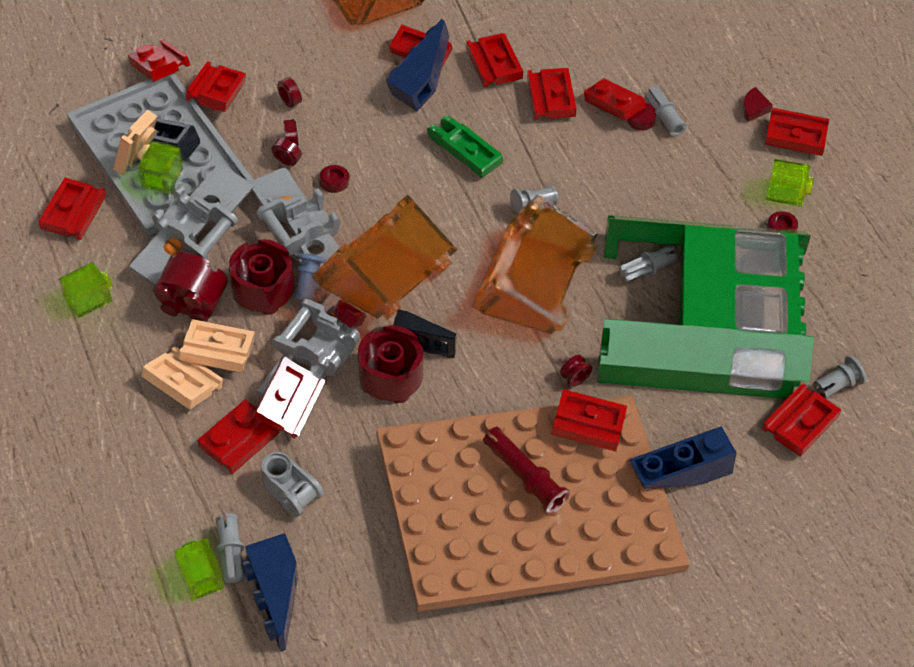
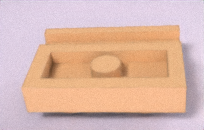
M148 109L129 128L128 136L123 135L120 139L113 169L122 176L126 173L127 165L132 167L138 159L143 161L152 149L150 142L157 132L154 127L158 116Z
M192 319L183 347L180 349L179 360L243 373L244 365L248 360L254 343L255 332Z
M175 346L169 354L164 353L143 366L141 377L191 410L210 397L212 391L222 389L223 378L204 365L180 361V349Z

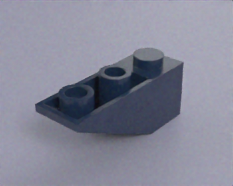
M443 19L427 31L424 39L409 51L406 59L390 72L386 80L391 94L417 112L436 92L450 37Z
M720 426L631 458L629 462L644 489L702 485L732 474L737 452L724 429Z
M285 533L245 546L247 560L242 561L247 581L254 580L257 588L252 591L256 606L259 611L264 609L266 611L268 619L264 620V626L270 641L276 639L281 652L286 650L298 583L297 562Z

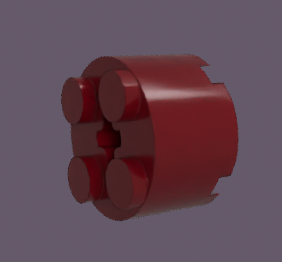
M261 239L258 240L257 244L249 246L248 242L242 244L232 253L229 260V272L233 299L248 310L272 315L278 311V308L290 300L294 292L293 263L288 250L283 245L272 240Z
M178 252L175 257L172 255L169 257L153 291L156 298L162 303L160 308L164 313L170 316H177L181 313L188 315L191 320L207 322L227 286L226 275L219 268L216 272L208 267L210 261L192 253Z
M389 325L383 326V330L375 333L372 330L362 338L358 347V369L361 389L364 392L380 400L404 403L418 390L423 380L424 351L418 341V337L412 331L404 327Z

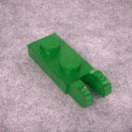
M445 115L440 120L443 129L438 127V125L436 126V124H432L427 128L428 136L437 145H441L481 178L503 163V156L499 151L463 123L460 124L449 115Z

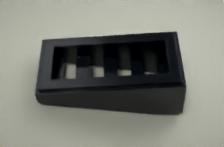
M157 118L154 127L157 132L150 142L152 148L177 159L187 161L200 144V138L194 125Z
M398 309L393 325L412 331L418 337L424 352L455 358L456 333L408 311Z

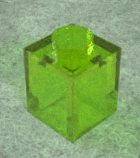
M151 142L138 166L142 188L166 194L171 193L183 170L180 148Z
M774 159L769 179L767 201L802 206L805 195H811L814 178L809 177L810 165Z
M93 262L59 278L63 297L78 318L112 302L110 288L113 287L111 279L105 271L100 272Z
M207 538L200 541L187 542L181 548L174 550L177 568L191 602L225 589L222 571Z

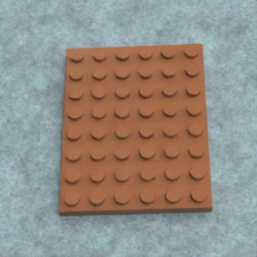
M633 396L604 399L627 406L616 452L552 435L551 432L558 405L377 428L376 438L417 612L687 572L690 564L664 487L644 489L629 462L631 458L651 452ZM498 426L537 467L547 468L550 471V477L560 487H566L569 490L570 495L561 508L549 514L543 509L544 504L534 494H528L524 490L523 480L488 445L483 443L485 434H488L497 441L489 432L491 428Z

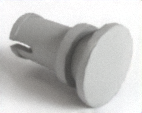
M553 186L535 191L526 189L522 192L519 189H513L510 193L512 211L517 218H523L525 213H533L537 208L557 205V190Z
M848 355L845 357V364L837 365L835 371L814 381L815 389L821 387V390L817 391L818 394L826 399L844 387L850 388L854 386L855 382L860 385L866 383L867 377L864 368L854 356Z

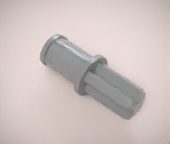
M650 87L649 91L645 93V98L655 108L656 119L663 122L671 136H679L685 131L686 123L676 112L675 104L668 101L660 88Z
M668 244L654 252H644L639 258L619 267L621 279H624L625 282H630L646 274L651 276L656 274L658 269L676 263L678 261V253H669L675 250V247Z
M227 513L226 521H224L223 515H219L216 518L219 545L216 547V550L221 555L224 581L235 584L244 578L241 554L244 550V543L240 542L238 516Z

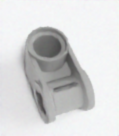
M273 452L266 455L261 465L263 487L291 515L299 517L306 505L313 499H320L324 495L319 482L300 468L288 455L282 452ZM273 472H282V473H283V474L277 475V476H276V475H272Z

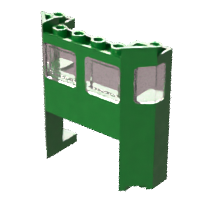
M608 215L604 258L616 259L619 240L681 245L679 325L604 318L597 383L787 399L793 393L794 387L800 386L801 381L810 382L815 336H806V323L801 322V316H804L806 300L805 297H800V291H803L805 273L799 272V266L803 264V258L806 254L811 235L805 231Z

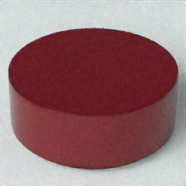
M291 77L278 81V93L287 106L294 107L302 102L301 92Z
M645 103L646 107L627 120L628 124L637 130L652 128L656 121L655 108Z
M294 119L283 120L285 139L292 141L299 147L296 121Z
M278 138L271 147L273 156L279 162L288 166L296 165L302 157L299 147L285 138Z
M329 165L320 172V186L327 192L338 193L345 190L349 185L350 174L342 166Z
M778 211L770 215L766 229L769 231H780V229L797 231L798 220L791 213ZM768 232L773 239L776 240L779 233Z

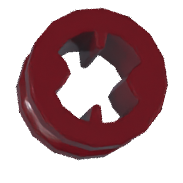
M575 355L565 362L560 370V375L567 379L571 387H575L583 383L590 376L592 366L589 363H585L582 355Z

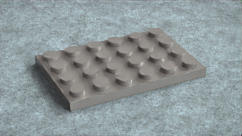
M174 73L155 82L148 79L67 113L68 122L147 237L159 232L154 226L152 216L158 209H162L165 213L174 203L173 192L179 185L184 186L186 189L185 193L190 197L219 162L248 182L254 180L193 98L190 101L186 100L187 90ZM147 109L158 116L157 118L194 125L200 138V144L187 161L177 159L152 148L143 161L138 159L132 167L127 165L126 173L123 176L113 169L121 137L123 135L128 136L129 128ZM213 199L205 200L208 203H217Z

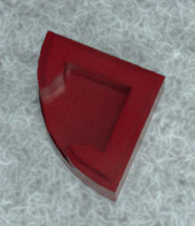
M754 87L745 96L743 115L749 122L771 112L773 105Z
M339 300L333 310L334 315L350 328L361 326L367 316L365 315L366 313L344 300Z

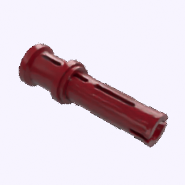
M498 426L491 428L489 432L497 441L488 434H485L483 443L488 445L523 480L524 490L528 494H534L544 504L543 509L549 514L561 508L570 495L569 490L566 487H560L550 477V471L547 468L537 467Z

